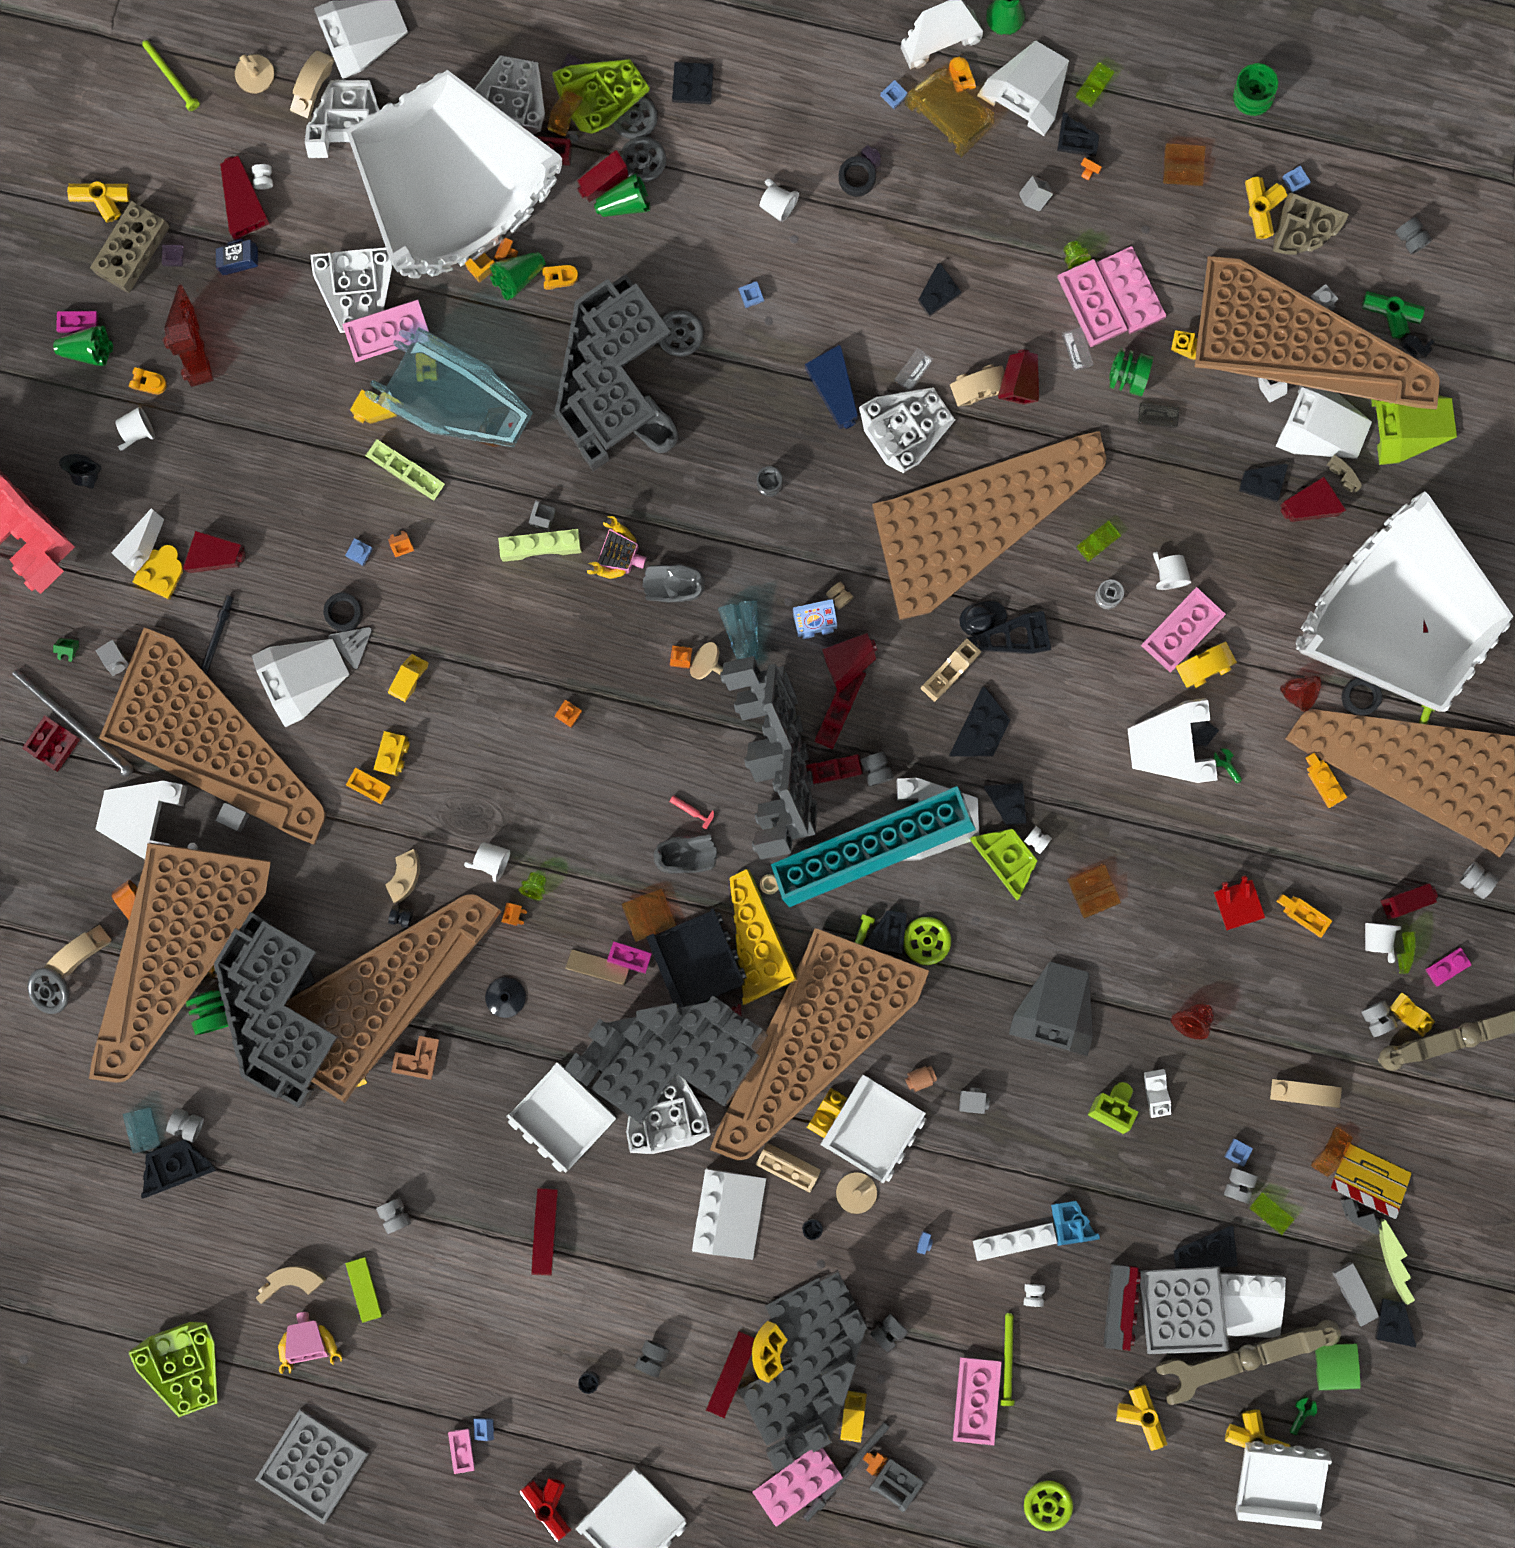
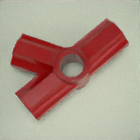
M548 1478L544 1491H542L533 1480L519 1492L533 1509L537 1519L542 1521L555 1540L559 1541L571 1531V1528L556 1510L565 1484L559 1480ZM548 1506L551 1513L543 1515L540 1512V1507Z

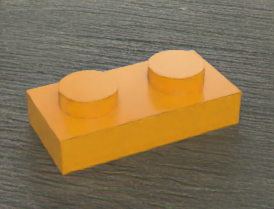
M357 768L354 769L346 783V786L381 805L391 789L387 784Z

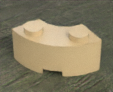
M991 364L983 367L982 371L971 375L962 374L956 377L957 381L950 384L957 405H971L982 399L997 396L1005 373L1003 366L994 367Z
M415 849L395 857L397 864L396 873L392 880L385 884L395 904L402 902L411 894L420 875V859Z

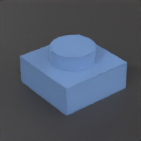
M894 80L881 92L880 96L895 109L908 97V93Z
M1301 166L1282 177L1293 194L1310 184V180Z
M757 281L739 288L745 308L764 302Z
M354 538L345 556L364 566L373 548Z
M1233 1139L1224 1157L1244 1167L1253 1148Z
M922 1231L916 1249L918 1253L925 1255L926 1250L930 1251L933 1239H930V1233Z
M475 1418L474 1440H494L493 1419Z

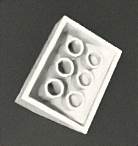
M706 1168L692 1251L753 1260L766 1178Z
M1221 1272L1227 1335L1268 1338L1280 1336L1286 1278L1280 1275Z

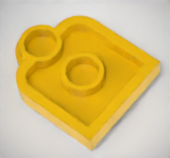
M164 545L159 551L152 550L149 559L137 571L132 582L170 600L184 571L183 564L177 560V550L171 545Z

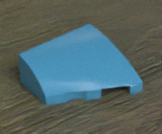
M1076 1201L1051 1205L1058 1246L1100 1239L1098 1233H1095L1089 1225L1090 1221L1082 1214L1081 1208Z

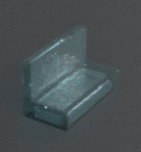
M151 1108L123 1114L133 1154L160 1147Z

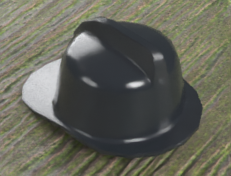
M80 454L65 455L59 461V466L69 473L75 485L85 486L90 489L94 488V484L98 480V473L102 470L101 465Z
M993 600L973 604L962 611L959 618L960 626L967 635L977 636L1004 624L1007 619V613L1004 606Z

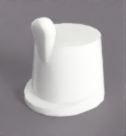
M767 178L765 184L769 187L760 201V207L780 222H784L794 209L799 198V192L784 190L778 187L770 178Z
M141 407L116 420L117 429L126 442L118 446L120 451L126 449L136 440L145 437L155 438L152 425Z
M1158 552L1153 553L1159 569L1160 582L1156 585L1158 590L1179 588L1191 583L1183 555L1167 556L1159 560Z
M483 842L477 850L473 864L466 861L464 866L482 870L492 875L494 882H498L509 861L510 850Z
M1365 923V950L1388 953V962L1394 963L1393 945L1396 930H1400L1401 926Z

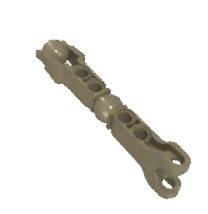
M1515 1010L1473 1023L1465 1022L1458 1028L1411 1040L1399 1046L1388 1045L1380 1052L1378 1062L1386 1070L1396 1071L1404 1063L1424 1061L1461 1048H1472L1480 1042L1515 1033Z
M1323 1320L1317 1326L1299 1328L1295 1331L1255 1343V1346L1250 1344L1244 1345L1238 1351H1229L1197 1362L1186 1363L1182 1359L1172 1358L1158 1363L1156 1370L1161 1375L1175 1374L1179 1377L1180 1383L1178 1387L1166 1395L1168 1404H1178L1190 1400L1195 1394V1390L1201 1385L1243 1372V1370L1253 1371L1261 1364L1264 1366L1312 1352L1322 1346H1332L1340 1340L1341 1329L1336 1322Z

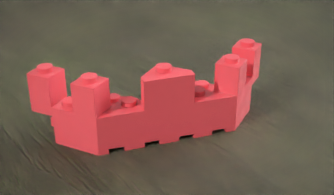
M0 471V544L10 534L17 540L22 538L26 542L9 560L14 565L12 569L26 580L24 584L31 591L36 589L41 594L64 572L58 563L75 546Z

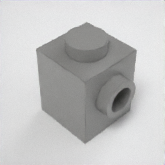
M1326 284L1309 298L1330 311L1336 308L1334 304L1338 300Z
M113 639L96 649L102 663L112 676L122 672L129 666L127 659Z
M970 1087V1091H961L959 1111L984 1114L985 1110L989 1109V1098L986 1097V1093H982V1089Z

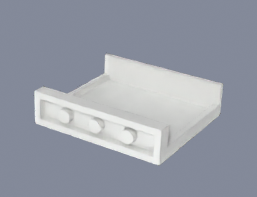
M559 1062L552 1067L549 1073L518 1106L507 1115L510 1119L508 1123L515 1130L519 1128L524 1132L523 1138L530 1144L534 1142L539 1147L537 1151L545 1158L549 1156L554 1161L552 1165L559 1172L563 1170L565 1173L617 1119L575 1077L566 1072Z
M862 1074L820 1145L880 1182L884 1183L885 1180L889 1182L895 1173L892 1170L896 1163L900 1164L905 1156L903 1150L906 1145L910 1147L916 1136L913 1134L917 1127L921 1129L927 1120L924 1117L926 1113Z
M1257 1441L1252 1443L1246 1442L1235 1509L1238 1520L1321 1529L1322 1520L1320 1512L1328 1464L1332 1463L1329 1451L1320 1448L1314 1450L1305 1449L1301 1446L1285 1447L1281 1444L1267 1445Z
M635 1466L576 1526V1530L581 1535L584 1534L596 1548H668L672 1544L670 1540L675 1535L679 1537L686 1530L687 1519Z

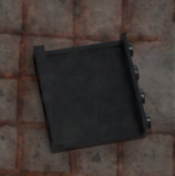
M713 908L708 913L666 931L646 936L673 1004L677 1003L681 1008L702 1004L709 1001L712 996L718 997L746 985L744 979H747L743 967H738L736 962L740 960L735 949L731 950L728 943L732 941L727 930L723 931L721 926L724 923L720 912L716 913Z

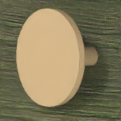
M242 55L240 57L241 61L237 64L235 70V78L238 85L249 93H260L268 89L274 80V68L271 62L261 55Z
M709 642L704 644L694 655L690 665V674L693 678L703 679L712 670L719 675L723 672V667L718 665L720 651L715 643Z
M855 1172L844 1176L840 1180L836 1189V1196L844 1210L859 1214L868 1211L874 1205L877 1189L869 1176Z

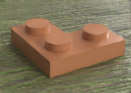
M419 1036L415 1056L395 1052L391 1072L432 1080L440 1040Z

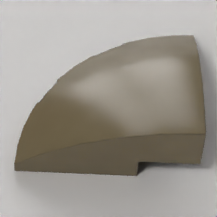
M1288 193L1277 226L1272 251L1296 255L1297 253L1318 249L1331 236H1335L1340 231L1349 214L1296 194Z

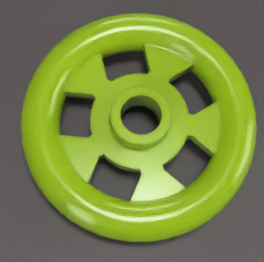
M918 918L912 921L905 930L904 950L910 959L918 964H936L943 960L950 950V932L946 925L936 918ZM922 926L925 931L917 935L915 930ZM932 926L940 931L937 936L930 931ZM925 937H929L931 939V943L926 945L923 942V939ZM917 940L919 948L913 950L911 941ZM937 940L943 942L941 950L935 949ZM931 950V957H923L922 951Z
M1042 1481L1032 1486L1027 1492L1024 1499V1512L1028 1521L1034 1527L1043 1531H1054L1062 1528L1071 1518L1073 1500L1069 1491L1060 1483ZM1045 1490L1047 1495L1039 1499L1037 1493ZM1056 1491L1062 1496L1059 1501L1052 1496ZM1046 1502L1052 1503L1050 1509L1044 1507ZM1038 1503L1039 1512L1033 1513L1032 1504ZM1059 1506L1065 1509L1061 1517L1056 1515ZM1043 1515L1052 1516L1051 1523L1043 1522Z

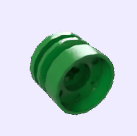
M1255 63L1241 70L1233 93L1234 104L1239 111L1246 115L1257 116L1270 109L1279 83L1273 69L1265 64Z
M1120 347L1111 366L1109 388L1114 389L1116 382L1120 381L1118 390L1122 391L1125 384L1128 383L1129 393L1142 397L1154 356L1140 353L1137 361L1133 360V350H1130L1128 357L1124 358L1126 349Z
M220 991L205 992L185 1002L186 1007L196 1006V1009L188 1012L189 1015H199V1018L191 1023L195 1036L229 1027L226 1011H223L222 1008L224 1007V1002L220 1001V998H222Z

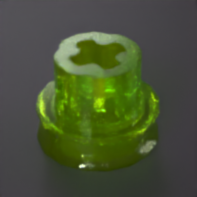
M1072 241L1063 248L1066 254L1064 261L1068 264V269H1073L1091 259L1088 249L1082 248L1079 241Z
M531 872L527 881L521 882L522 886L519 887V892L530 899L542 900V895L546 892L543 888L546 878L541 874Z

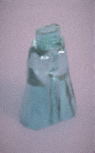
M757 600L741 602L739 605L730 604L719 607L718 612L736 659L754 656L757 660L759 654Z

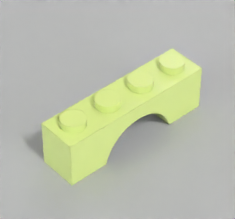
M578 529L498 538L500 558L503 562L522 560L529 556L541 554L567 555L582 553Z

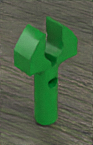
M1221 748V752L1225 755V761L1220 760L1218 755L1214 753L1213 759L1215 760L1216 768L1219 766L1225 767L1234 782L1240 783L1242 778L1231 764V758L1234 756L1233 753L1228 749Z
M1308 1397L1297 1400L1295 1404L1299 1414L1290 1429V1433L1293 1435L1298 1434L1306 1417L1310 1415L1315 1417L1317 1413L1315 1401L1312 1402L1309 1409L1305 1410L1304 1404L1307 1402Z

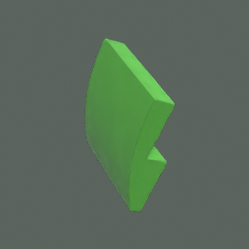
M1357 1344L1322 1346L1315 1350L1318 1390L1360 1389Z

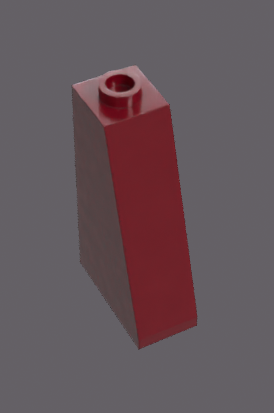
M239 156L226 158L224 162L220 163L228 228L231 236L236 240L269 225L270 222Z

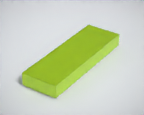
M366 1257L345 1263L362 1323L382 1317Z

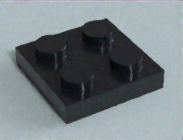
M674 62L672 102L711 105L714 64Z

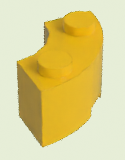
M1224 642L1179 664L1176 668L1186 688L1193 685L1197 688L1207 683L1205 679L1217 673L1223 675L1231 671L1230 666L1237 662L1227 642Z
M769 1321L758 1331L752 1348V1361L755 1372L759 1379L767 1383L784 1370L780 1354L784 1344L788 1341L777 1324Z

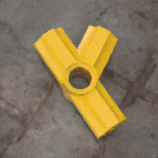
M1253 177L1245 181L1250 206L1249 215L1253 220L1256 239H1267L1274 235L1270 210L1287 198L1288 195L1284 187L1278 183L1265 192L1263 178ZM1255 206H1261L1263 211L1257 210Z
M93 182L91 184L69 183L67 187L69 202H94L106 223L113 222L121 216L114 202H129L130 200L129 184H102L101 182ZM98 189H103L101 196H95V192Z
M1146 1385L1129 1390L1134 1405L1119 1403L1116 1421L1141 1425L1151 1451L1168 1445ZM1146 1412H1151L1154 1415V1419L1150 1423L1143 1421V1415Z
M1260 1410L1243 1412L1242 1417L1245 1428L1230 1423L1225 1434V1441L1244 1448L1246 1442L1252 1443L1255 1438H1261L1263 1444H1281L1285 1447H1290V1444L1265 1436Z

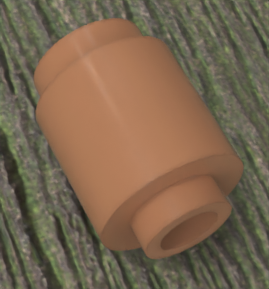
M924 1066L907 1073L908 1078H905L908 1088L910 1090L913 1089L915 1092L933 1085V1082L937 1081L931 1066Z

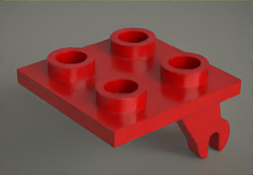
M1246 875L1241 877L1242 881L1240 884L1228 887V883L1223 882L1222 890L1213 892L1226 931L1265 918L1253 880L1247 881Z

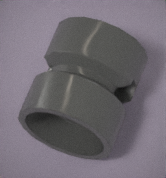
M1418 217L1407 221L1395 231L1401 241H1407L1405 246L1411 255L1421 250L1433 240L1426 230L1422 231L1423 224Z
M772 466L764 467L758 472L756 479L758 491L765 497L776 496L782 489L781 472Z
M885 752L876 753L860 760L863 770L868 772L866 778L869 787L894 779L891 768L886 767L888 760Z
M889 1314L882 1321V1326H877L870 1333L887 1353L896 1346L897 1340L901 1341L909 1333L892 1314Z
M646 1340L641 1350L643 1355L638 1357L634 1367L648 1375L659 1377L663 1367L661 1362L666 1360L670 1350L656 1342Z

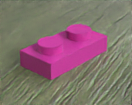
M57 311L58 333H75L98 326L97 311Z
M613 941L607 962L646 974L652 953Z
M1458 948L1425 970L1435 986H1439L1472 964L1463 950Z

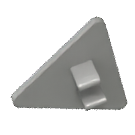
M367 627L330 634L328 638L334 640L340 653L354 669H358L372 629Z

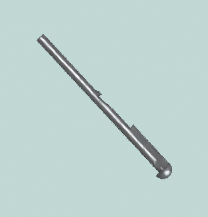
M16 669L12 673L25 687L119 768L121 776L128 777L132 774V764L128 763L105 741L99 739V736L94 737L79 722L72 718L67 710L61 708L21 671Z

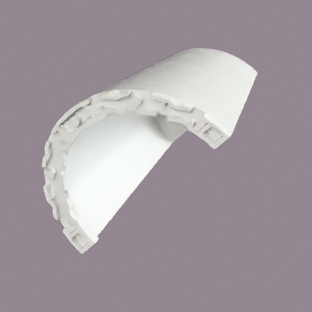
M448 70L436 74L433 79L426 83L419 84L410 93H404L400 96V102L397 104H386L380 111L369 114L365 120L351 125L346 130L391 264L402 276L408 275L409 278H420L421 274L425 273L433 277L442 272L452 271V265L458 263L460 266H463L470 258L475 260L481 254L498 245L503 240V234L508 230L512 233L515 232L531 216L530 213L534 211L533 206L538 200L543 202L546 199L551 187L557 181L554 175L555 173H560L562 158L558 153Z
M1423 492L1414 497L1410 505L1406 503L1384 522L1386 528H1383L1380 532L1376 531L1353 554L1354 558L1350 561V564L1348 566L1345 564L1315 603L1317 607L1314 613L1310 611L1306 621L1303 623L1301 629L1304 634L1297 637L1296 649L1304 655L1435 711L1445 712L1451 706L1452 698L1463 690L1464 686L1462 685L1475 674L1474 666L1476 663L1481 664L1486 659L1487 651L1498 643V636L1509 628L1513 615L1431 497L1426 492ZM1424 620L1428 628V633H1423Z

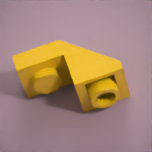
M1175 330L1171 351L1195 360L1198 342L1195 333Z
M411 654L401 665L388 693L406 702L415 691L417 680L428 668L429 663Z
M1403 993L1398 996L1389 1008L1398 1019L1421 1037H1424L1435 1023L1426 1011L1417 1007Z
M830 1088L807 1128L825 1138L848 1098Z
M847 1392L840 1440L861 1443L867 1394Z

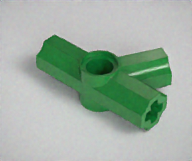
M1369 291L1366 292L1362 302V309L1379 313L1386 317L1392 339L1409 335L1410 331L1407 321L1420 324L1425 311L1424 306L1405 302L1399 297H1387ZM1389 304L1395 305L1397 311H1392L1389 308Z

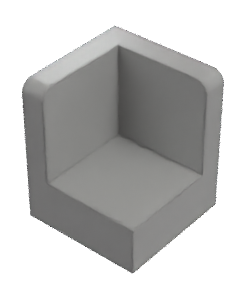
M1032 176L1019 195L1025 206L1040 211L1053 195V192L1047 181Z
M535 500L529 520L530 526L550 532L556 509Z
M224 803L215 821L242 832L250 814Z

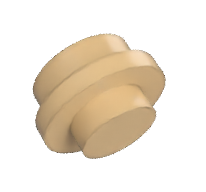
M767 874L760 880V889L765 894H774L779 889L775 876L772 874Z

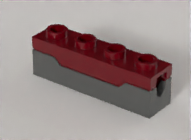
M1111 1264L1103 1344L1105 1348L1130 1351L1131 1346L1135 1344V1334L1132 1333V1328L1137 1323V1313H1134L1135 1304L1138 1305L1139 1292H1136V1285L1140 1284L1141 1272L1138 1271L1136 1266Z

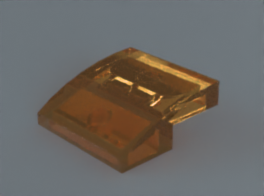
M1166 143L1163 184L1203 186L1206 146Z
M1105 864L1067 879L1084 919L1121 904Z
M662 889L621 904L636 942L645 939L646 936L655 935L676 926Z

